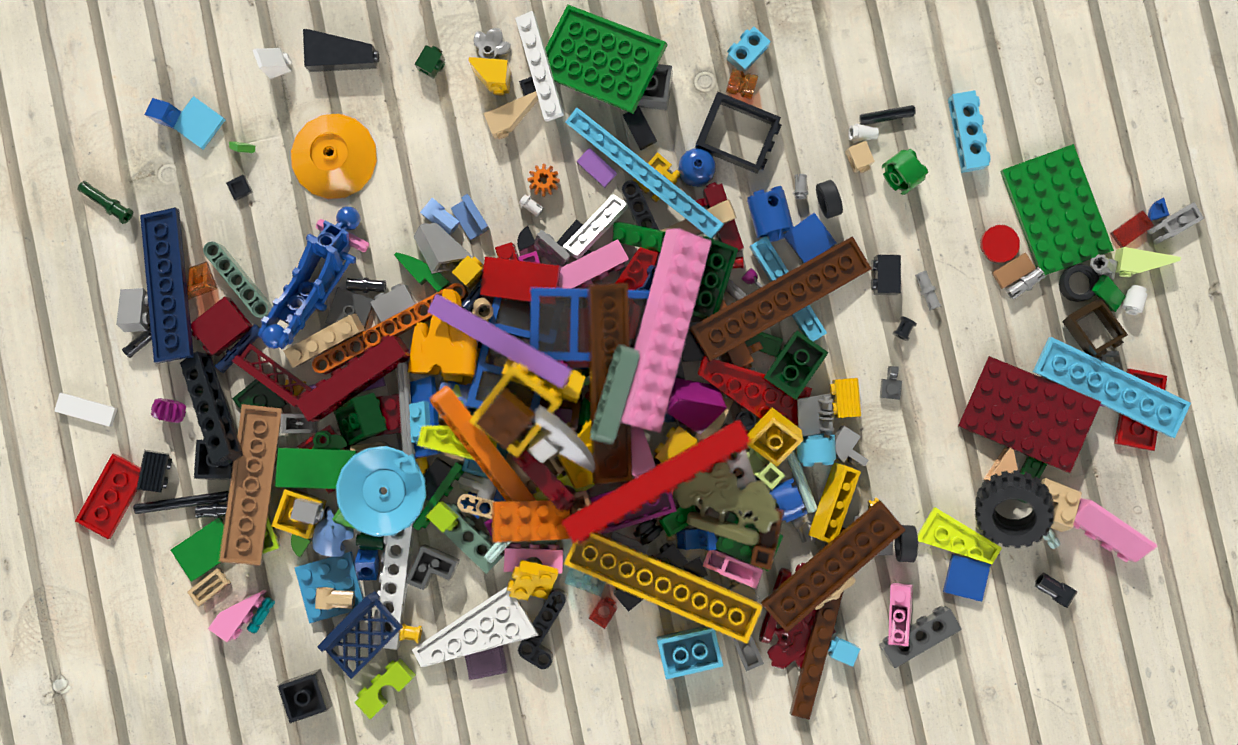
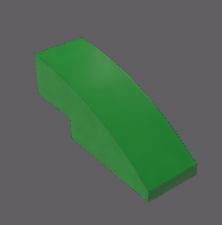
M398 252L394 254L421 285L428 281L437 292L451 285L441 273L432 274L428 264Z

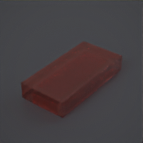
M1142 210L1110 232L1120 248L1152 228L1154 224Z

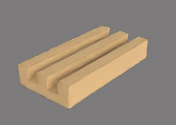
M220 567L187 592L198 607L202 606L231 583L230 580L226 579V575L221 572ZM215 575H218V578L214 580L211 584H209L206 588L200 591L197 595L194 594V592L197 589L203 586ZM220 581L223 582L219 587H217L205 598L199 601L198 598H200L203 594L209 591Z

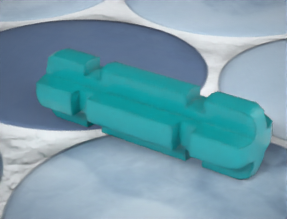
M266 597L263 600L262 606L259 607L252 618V622L247 626L249 632L253 634L258 632L260 625L270 612L269 609L275 604L273 599Z

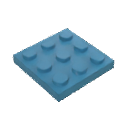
M352 551L344 553L343 556L329 557L294 567L309 623L349 613L353 610L345 608L316 609V588L318 587L355 591L356 601L354 608L364 599L360 580H357Z

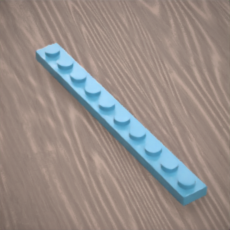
M576 107L566 120V124L708 237L713 239L724 224L579 108Z

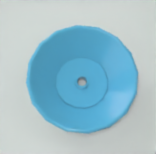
M388 446L370 447L354 455L342 468L336 485L337 504L345 520L359 532L375 537L391 536L408 528L421 514L426 499L425 478L419 466L420 473L408 474L400 470L394 463V460L408 456L405 452ZM382 487L387 489L386 494L381 493Z

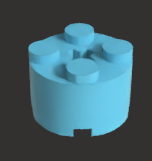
M824 433L803 436V441L796 447L797 461L803 463V466H814V463L822 462V465L834 464L836 459L835 435L832 434L829 435L830 437H824Z

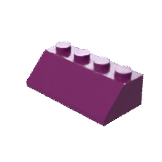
M612 491L590 497L591 502L593 503ZM664 491L659 494L661 498L650 504L647 501L642 504L643 508L635 513L629 511L624 514L626 517L616 524L614 521L608 523V528L601 532L602 535L676 512L677 508L672 493Z

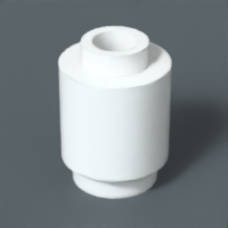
M1132 285L1127 290L1122 307L1126 310V313L1137 315L1143 312L1148 295L1146 288Z

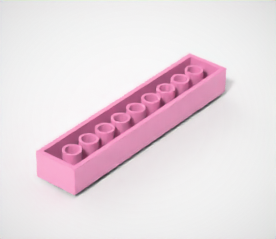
M681 229L666 230L635 345V350L639 351L640 356L620 422L661 432L711 241Z

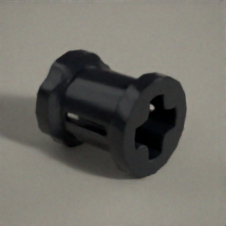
M901 316V322L897 330L893 331V335L908 341L910 339L908 336L917 323Z

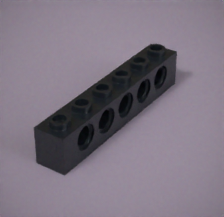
M196 351L194 357L186 358L180 362L182 374L191 396L198 424L203 434V440L209 453V459L213 465L227 466L243 456L211 355Z

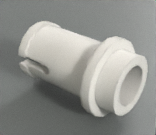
M525 194L519 201L521 208L527 209L536 218L544 209V207L532 200L530 195L527 196Z

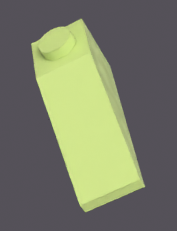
M1122 247L1117 249L1114 260L1118 261L1115 273H1119L1121 277H1131L1137 273L1181 261V257Z

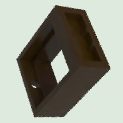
M1100 297L1070 314L1062 321L1084 353L1093 357L1097 356V358L1108 353L1107 349L1111 346L1115 349L1124 343L1123 339L1128 336L1127 332ZM1093 312L1113 337L1112 340L1097 349L1077 323Z

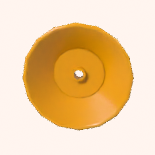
M342 114L321 115L307 122L296 135L291 149L292 169L299 183L312 194L326 199L346 198L360 191L371 179L377 163L376 144L369 130L356 119ZM332 150L333 155L328 156V152Z

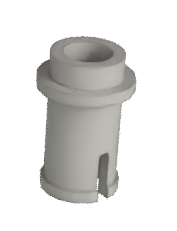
M806 174L795 175V191L793 195H795L796 199H806V195H808Z

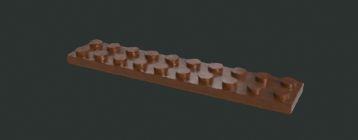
M852 236L689 329L710 362L870 271L872 268Z
M627 283L587 285L591 429L614 352L618 345L629 347ZM620 422L612 444L591 439L592 456L595 464V470L592 472L594 484L632 480L631 425Z

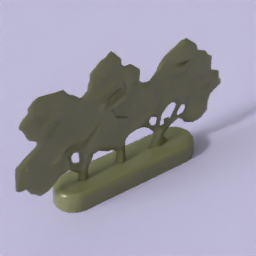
M727 461L715 464L711 473L699 471L695 474V479L688 483H678L679 488L673 491V498L677 499L681 508L686 509L694 505L700 510V512H689L687 514L686 523L688 525L744 544L755 545L759 541V533L744 527L746 524L754 523L759 531L766 533L770 530L772 522L779 521V513L775 510L776 501L769 493L764 481L751 482L744 489H739L737 487L738 479L730 472ZM699 499H702V505L699 504ZM709 507H712L720 515L719 518L705 514ZM732 511L736 513L739 518L738 525L725 521V512ZM752 511L753 515L750 518L746 517L744 520L745 513ZM758 517V520L753 521V518Z

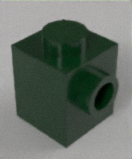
M425 45L415 62L417 70L434 79L438 71L441 72L443 70L445 58L439 48Z

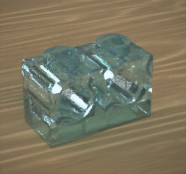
M570 567L564 582L565 584L601 597L606 582L601 581L599 584H595L591 581L592 576L585 573L581 577H576L573 574L574 568Z

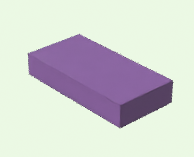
M588 148L577 160V163L604 188L617 175V172L591 148Z

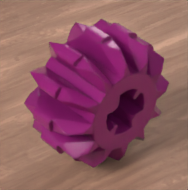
M166 398L155 399L151 407V415L165 422H182L186 415V405Z

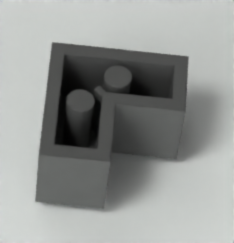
M425 544L420 548L406 583L424 590L427 588L433 573L450 580L455 573L460 559Z

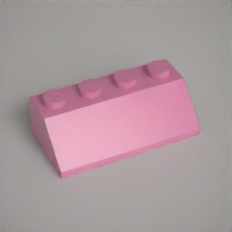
M1080 498L1073 527L1086 531L1084 534L1092 540H1099L1102 542L1100 545L1108 551L1114 550L1117 552L1116 556L1121 560L1137 562L1157 547V544L1094 501Z

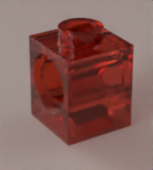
M601 596L588 619L605 629L617 611L616 602L608 596L606 598ZM606 606L610 612L607 615H601L599 608Z

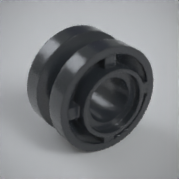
M655 518L642 522L633 532L635 537L641 538L639 543L642 546L656 539L663 530L661 525H655L657 521Z

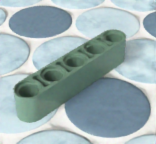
M213 241L206 243L203 248L204 255L255 317H267L273 306L232 255L221 244ZM217 247L218 253L213 256L212 250ZM229 261V269L224 270V264ZM241 276L242 282L236 285L237 277ZM250 291H253L254 297L249 300L247 295ZM265 305L266 312L261 315L259 309Z
M622 345L617 346L590 436L592 440L607 444L614 442L639 361L640 353L638 350Z

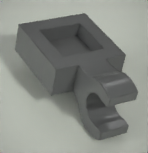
M888 366L887 379H881L880 398L900 400L902 381L896 380L899 367Z

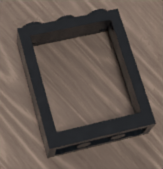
M717 91L695 148L707 150L712 156L758 174L760 169L764 170L768 159L765 158L767 151L771 153L775 142L772 141L774 134L778 135L782 124L779 123L781 117ZM720 105L771 125L756 164L705 144Z

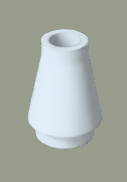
M860 124L851 125L849 128V140L854 141V143L877 139L879 135L878 128Z

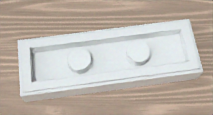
M60 393L55 412L112 427L117 408Z

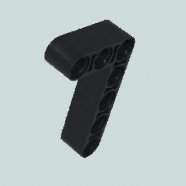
M632 180L626 181L622 186V195L628 204L636 225L641 226L643 221H649L652 224L650 229L659 230L639 185ZM627 187H634L636 192L628 195L625 190ZM634 205H643V211L636 212L633 209ZM627 265L620 270L619 277L621 276Z

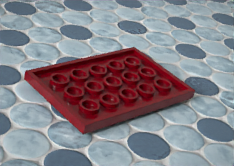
M988 356L958 427L1057 469L1071 473L1101 405V401Z

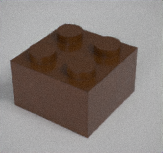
M504 388L475 424L507 450L536 414Z

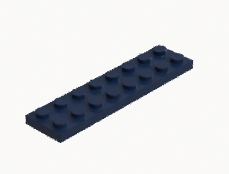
M174 207L142 214L140 219L154 363L159 364L194 357L179 209Z

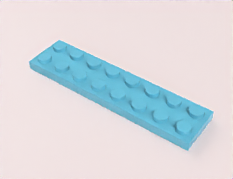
M1053 337L1048 338L1033 370V373L1099 400L1101 405L1171 438L1176 437L1191 405L1190 402Z

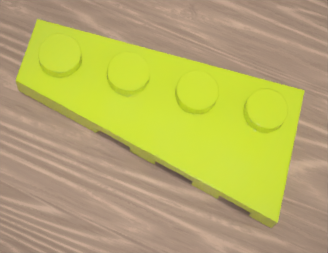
M421 426L417 446L474 460L449 426ZM487 435V437L496 447L497 442Z
M933 507L918 533L919 542L989 564L994 563L1002 549L999 545L936 507Z

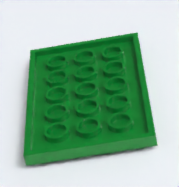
M567 4L545 50L556 83L634 114L668 44L663 40Z
M1074 144L1000 171L1036 268H1040L1044 272L1043 274L1048 275L1095 258L1098 254L1103 255L1114 251Z

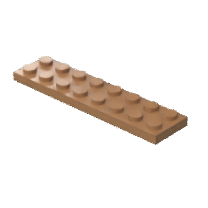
M242 404L237 438L243 456L233 463L219 562L261 565L283 409Z

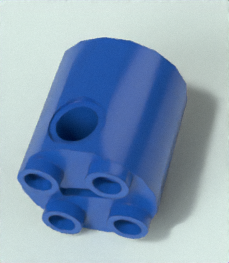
M782 186L771 188L769 192L759 190L753 192L752 196L747 197V204L756 238L767 236L769 242L778 241L785 238L783 232L794 228Z

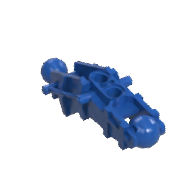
M350 206L341 208L336 215V225L325 220L323 222L324 230L318 237L312 234L306 236L307 245L298 263V267H295L292 271L293 278L291 282L283 287V294L279 299L275 298L270 313L261 320L262 326L258 336L262 338L263 343L267 347L284 349L288 344L291 345L294 341L293 338L300 329L303 330L306 326L305 322L317 308L322 312L327 309V305L324 304L349 264L356 262V257L348 253L350 241L349 232L346 231L354 230L359 226L361 216L355 208ZM321 257L326 259L318 279L315 280L314 284L308 282ZM281 320L289 325L284 329L281 325H277V323Z

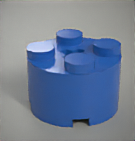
M793 478L777 484L769 491L778 503L779 509L785 510L783 521L785 520L786 523L808 514L807 510H802L805 506L797 486H792L791 484L794 483Z

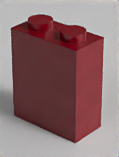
M224 296L191 323V332L194 338L201 340L204 344L203 349L209 355L220 356L241 339L253 325L233 300Z

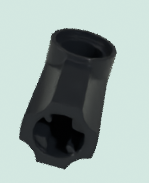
M1042 573L1035 581L1036 588L1051 596L1052 600L1066 608L1070 606L1078 592L1046 573Z

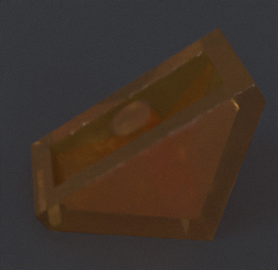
M207 261L189 268V280L187 283L188 300L218 289Z

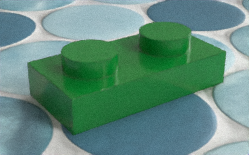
M694 505L686 509L680 506L676 512L669 513L659 520L668 537L673 536L688 526L686 523L687 514L689 512H697Z

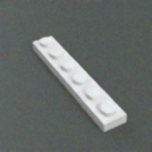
M530 11L515 19L543 117L546 122L564 116V112L535 13Z

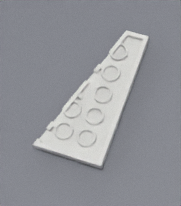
M506 587L412 649L420 666L426 667L538 636V633L517 598L510 597V591H507Z

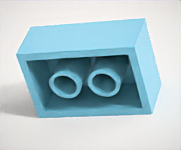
M701 626L657 637L666 680L723 667L716 632L710 627Z

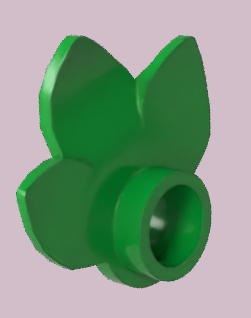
M325 430L318 431L313 437L314 446L312 449L340 450L347 446L346 440L341 435H331L330 432ZM323 436L327 439L324 444L321 442V437Z

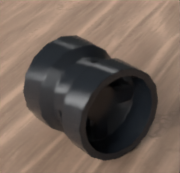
M750 411L739 412L735 417V421L740 420L745 430L752 429L756 423L755 415Z

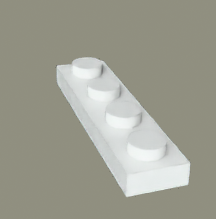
M613 194L563 247L578 260L628 209V204Z

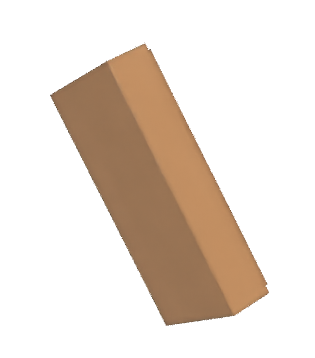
M1025 252L992 272V275L1000 288L1003 289L1036 268Z

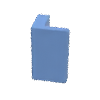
M466 194L461 197L463 201L453 206L451 210L469 239L473 240L490 228L470 196Z

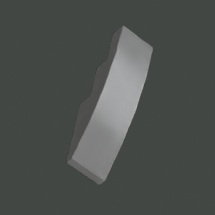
M540 406L536 411L535 423L548 430V439L560 445V454L593 472L595 470L593 456L582 440L559 418Z

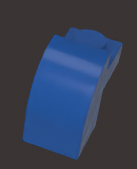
M696 527L683 528L677 532V548L716 550L717 536L714 533Z

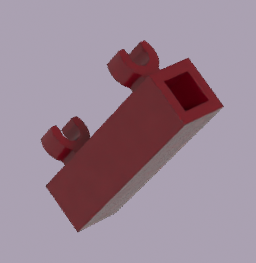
M714 182L706 185V188L703 190L704 198L695 201L703 208L707 206L709 209L728 199L723 184ZM735 219L724 223L717 233L719 241L738 248V252L743 251L744 246Z
M526 446L518 457L514 456L512 459L559 511H569L575 505L574 501L577 498L544 463H541L527 451L529 447Z

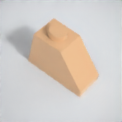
M1004 448L984 477V480L988 479L990 481L992 475L997 474L999 476L1002 471L1013 473V470H1018L1013 449Z

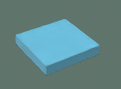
M193 96L181 112L174 129L204 150L226 119Z

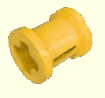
M403 623L399 640L407 639L420 643L422 626L413 627Z

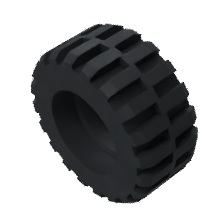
M1013 470V473L1002 471L999 476L997 474L992 475L990 481L988 479L982 483V487L978 489L975 500V519L979 530H983V535L989 539L991 537L993 543H1002L1003 547L1007 548L1009 546L1021 548L1022 545L1029 547L1032 546V542L1038 543L1043 540L1042 535L1047 536L1054 522L1053 498L1051 493H1049V488L1046 484H1042L1038 477L1032 478L1031 474L1027 472L1020 474L1018 470ZM1019 499L1031 505L1033 511L1021 519H1008L1001 516L995 510V507L1005 500Z

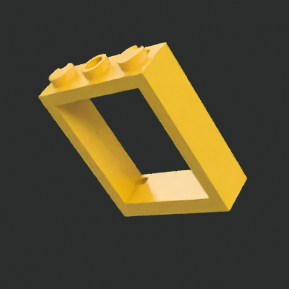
M514 362L469 422L479 428L475 424L513 374L552 403L547 409L550 413L556 410L563 398L557 389L549 388L545 385V381L538 375L533 376L528 372L529 369L526 366ZM536 423L521 442L515 439L507 450L518 457L542 426Z

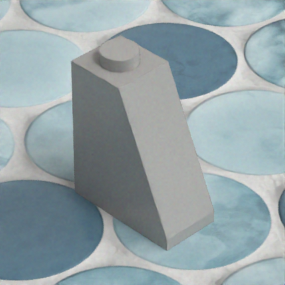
M437 223L419 225L414 239L432 274L454 270L467 255L471 258L470 253Z

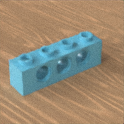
M975 90L952 94L948 98L961 173L985 169L989 166L991 157L986 149L987 136L983 133L982 126L984 121L982 114L979 112V96H976ZM963 109L970 112V117L964 115ZM967 128H971L974 132V135H969L967 133ZM970 146L977 149V154L971 152Z

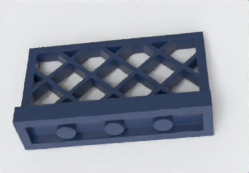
M376 591L367 595L317 646L321 652L326 651L350 679L354 678L403 628L379 601L378 598L380 596ZM375 606L380 610L381 618L372 617V609ZM361 620L368 621V630H360ZM372 621L381 622V631H373ZM385 622H390L396 629L393 632H385ZM348 633H355L356 643H348ZM360 634H368V644L360 643ZM373 635H381L380 645L373 644ZM336 646H343V656L338 655L333 649ZM348 646L356 647V657L348 656ZM360 647L368 648V657H360ZM348 660L356 661V669L354 671L349 668Z

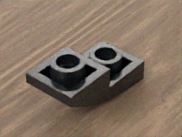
M637 106L634 114L627 112L622 115L640 150L658 142L639 106Z
M439 457L434 460L424 475L426 499L428 501L431 500L452 469L451 465Z

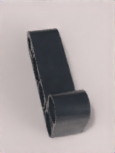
M554 589L550 593L532 623L534 628H540L543 634L522 640L518 647L519 656L540 669L549 668L553 660L552 652L541 645L565 605L567 595L562 589ZM559 594L562 601H558L554 608L551 606L555 600L553 595L558 596ZM550 611L553 617L547 620L543 617L542 613ZM529 644L532 647V652H524L522 646ZM545 654L548 656L549 661L542 663L539 660V656Z

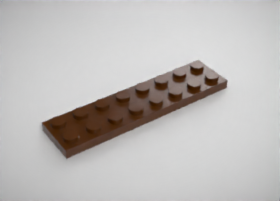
M878 500L767 596L761 604L780 626L788 632L901 535L905 528L883 502Z

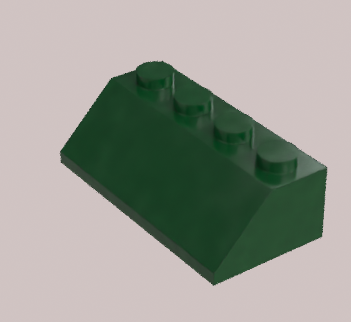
M700 236L710 240L711 244L692 316L706 319L717 313L720 309L738 248L710 237Z

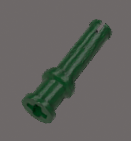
M86 181L78 185L77 190L102 206L107 214L118 218L120 223L126 224L132 218L133 210L122 206L117 199L109 198Z

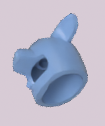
M327 506L324 511L325 518L315 526L312 546L321 555L331 557L343 556L346 548L342 541L352 539L354 537V529L333 522L332 518L334 515L331 508Z

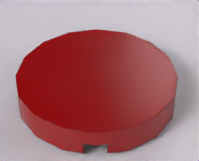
M995 225L983 233L980 240V248L988 260L995 263H1004L1017 255L1020 248V239L1011 227Z

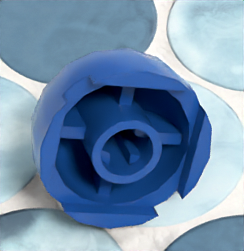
M693 148L686 151L678 163L680 178L689 186L702 187L707 185L713 179L716 171V163L713 156L707 150L701 148Z

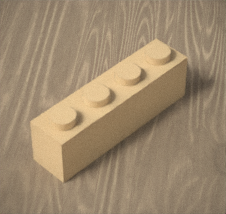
M351 314L285 349L284 353L292 368L362 333L365 329L357 314Z

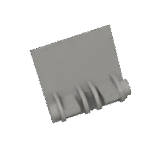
M831 394L797 399L798 427L802 430V436L825 433V435L833 434L835 429L833 428L832 421L834 419V416H832L834 411H832L833 399H831Z

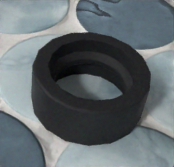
M828 180L817 184L816 195L824 216L829 219L843 213L842 200L834 181Z
M1083 264L1072 266L1060 276V291L1070 301L1080 302L1088 300L1096 295L1092 289L1098 282L1099 275L1090 266ZM1076 272L1084 273L1089 279L1090 286L1084 294H1075L1069 286V278Z
M902 525L905 531L895 539L894 543L896 559L899 562H915L918 553L917 529L913 525Z

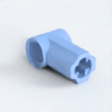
M433 198L430 199L420 212L432 223H437L449 235L460 224L454 216L449 214Z

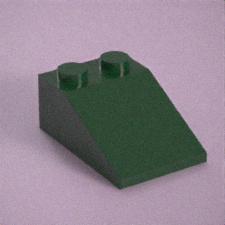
M795 331L778 354L764 379L796 400L829 352L799 331Z
M375 393L352 398L334 411L340 434L347 442L345 448L386 430V420L381 414L380 402L376 398Z

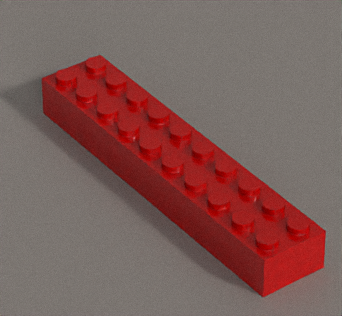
M740 420L734 421L562 520V524L572 542L578 541L581 544L590 539V534L594 531L599 534L606 530L608 523L614 521L616 524L625 519L626 516L624 514L629 511L635 513L641 510L643 503L649 501L651 504L660 499L659 494L664 491L670 493L679 488L678 483L682 481L688 483L695 479V474L699 471L705 473L714 468L713 463L717 461L723 463L730 459V454L734 451L740 453L749 448L748 443L752 441Z

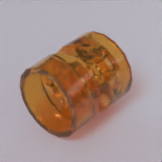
M733 68L726 93L733 95L740 93L741 97L751 100L758 75L752 73L745 75L743 71Z

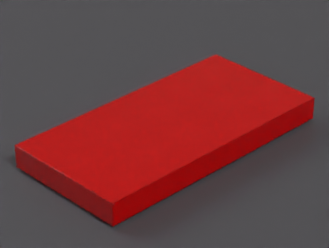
M485 256L480 295L531 302V288H558L561 266ZM539 296V303L556 305L557 296Z
M1127 369V373L1165 390L1166 375ZM1119 413L1114 444L1155 451L1158 431Z
M113 453L75 522L106 539H111L138 491L137 482L141 467Z

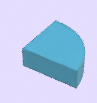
M414 454L394 460L395 465L403 472L408 474L420 473Z

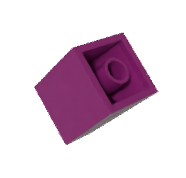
M675 378L666 412L701 435L727 407L720 390L712 384Z

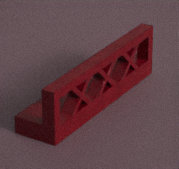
M249 344L241 356L236 355L232 362L294 407H298L295 402L300 398L294 394L293 386L301 385L306 389L305 391H312L310 386L252 344ZM252 350L257 353L258 362L251 363L246 359ZM271 363L274 373L266 374L263 371V364ZM286 374L289 384L281 385L278 375Z

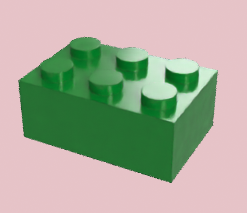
M728 511L724 520L738 525V516ZM748 523L744 526L759 533L754 523ZM782 534L779 535V540H778V544H777V548H776L775 555H776L777 550H778V548H779V546H780V543H781V541H782V539H783V535H782ZM717 535L716 549L751 564L755 545L744 544Z

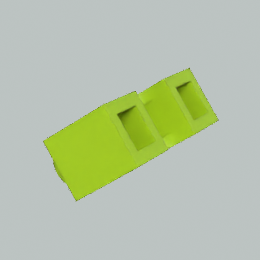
M401 658L397 662L392 660L385 667L387 671L382 676L379 673L370 681L373 684L368 689L364 687L357 694L359 698L354 703L369 719L374 717L388 702L382 695L383 686L390 685L399 692L415 677L416 674Z

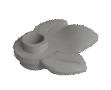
M492 28L486 34L480 31L475 33L474 45L479 49L480 58L495 59L497 56L505 55L509 51L511 44L502 41V31L499 28Z

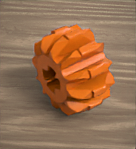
M542 164V169H539V166L536 165L535 169L537 172H529L533 177L527 178V181L532 183L529 188L530 190L535 189V195H538L541 191L542 197H545L546 191H548L549 195L553 194L551 188L558 190L556 183H560V179L555 178L558 176V171L552 172L553 166H549L546 169V164ZM545 177L547 183L543 184L540 178Z

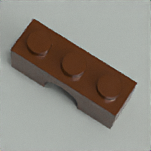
M775 508L779 513V521L772 522L768 532L759 531V541L754 547L750 565L767 570L772 568L785 510Z

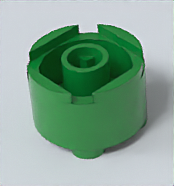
M912 149L901 150L882 164V169L885 167V173H883L885 180L893 190L897 191L899 189L902 191L900 193L902 195H906L921 184L928 174V169L917 159V154Z

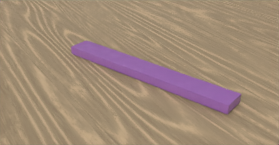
M439 294L435 295L428 310L429 313L518 364L521 363L532 372L560 388H564L572 369Z

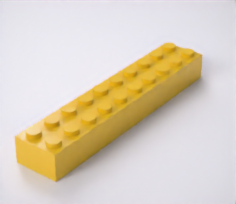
M596 532L591 533L590 539L579 544L577 541L572 544L565 560V565L744 643H748L763 607L760 603Z

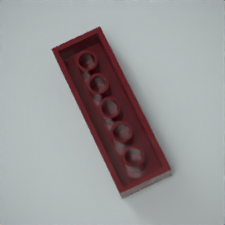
M395 335L384 336L380 339V344L375 347H368L363 351L364 355L359 358L354 357L347 362L348 366L343 369L338 368L332 372V377L316 383V388L312 391L307 390L300 394V399L295 403L308 421H321L395 370L399 363L408 361L410 351L403 340Z

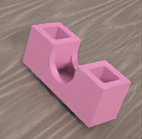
M510 543V546L505 548L504 572H513L514 567H518L520 560L526 561L530 557H536L541 560L543 565L558 568V573H563L564 548H560V545L549 544L548 548L540 547V544H529V547H521V543Z

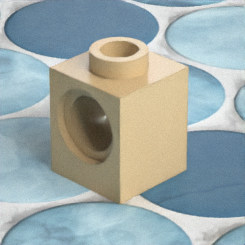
M866 141L849 147L845 151L853 173L860 171V173L866 172L871 169L870 166L875 162Z

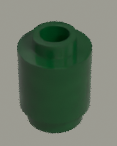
M361 532L357 534L356 546H359V550H384V536L375 537Z

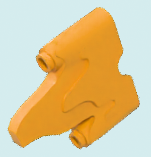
M443 289V297L462 307L461 298L457 291ZM432 315L430 328H428L426 323H416V326H414L408 373L439 375L442 370L444 373H452L455 376H475L478 340Z

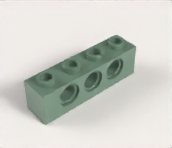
M446 503L459 516L460 526L453 528L451 531L447 529L443 533L487 574L504 554L501 552L492 563L488 562L484 557L485 555L479 553L478 547L479 545H485L489 551L494 546L488 540L489 535L482 529L479 531L474 526L476 523L469 516L465 518L460 513L461 510L457 504ZM466 531L473 533V541L465 539L464 534Z

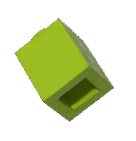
M443 501L439 502L426 516L442 532H445L447 529L451 531L458 524L456 520L459 518Z

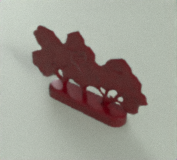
M806 563L797 565L795 571L799 570ZM781 568L779 570L773 591L792 576L789 569ZM817 609L811 611L788 632L783 628L777 629L778 622L766 610L759 633V641L769 644L773 639L774 633L777 634L779 639L777 644L770 647L767 652L772 660L771 665L773 667L785 669L793 661H796L797 666L801 669ZM782 635L787 636V639L784 640L782 638Z

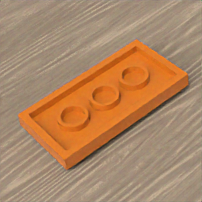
M550 500L492 502V542L570 539L562 524V520L570 516V510L561 512Z

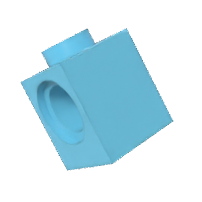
M835 636L834 640L830 641L828 654L831 658L853 667L860 648Z

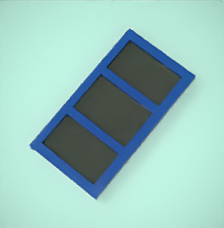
M531 288L530 346L554 360L589 361L587 289ZM628 290L629 348L635 349L650 291Z
M494 297L492 304L493 315L489 318L488 322L530 346L531 302ZM556 300V305L539 303L538 351L553 352L561 312L564 307L563 301ZM483 343L466 402V407L476 410L502 379V371L508 358ZM509 380L499 394L506 388L536 414L542 395L531 387ZM536 415L532 419L531 423H535Z

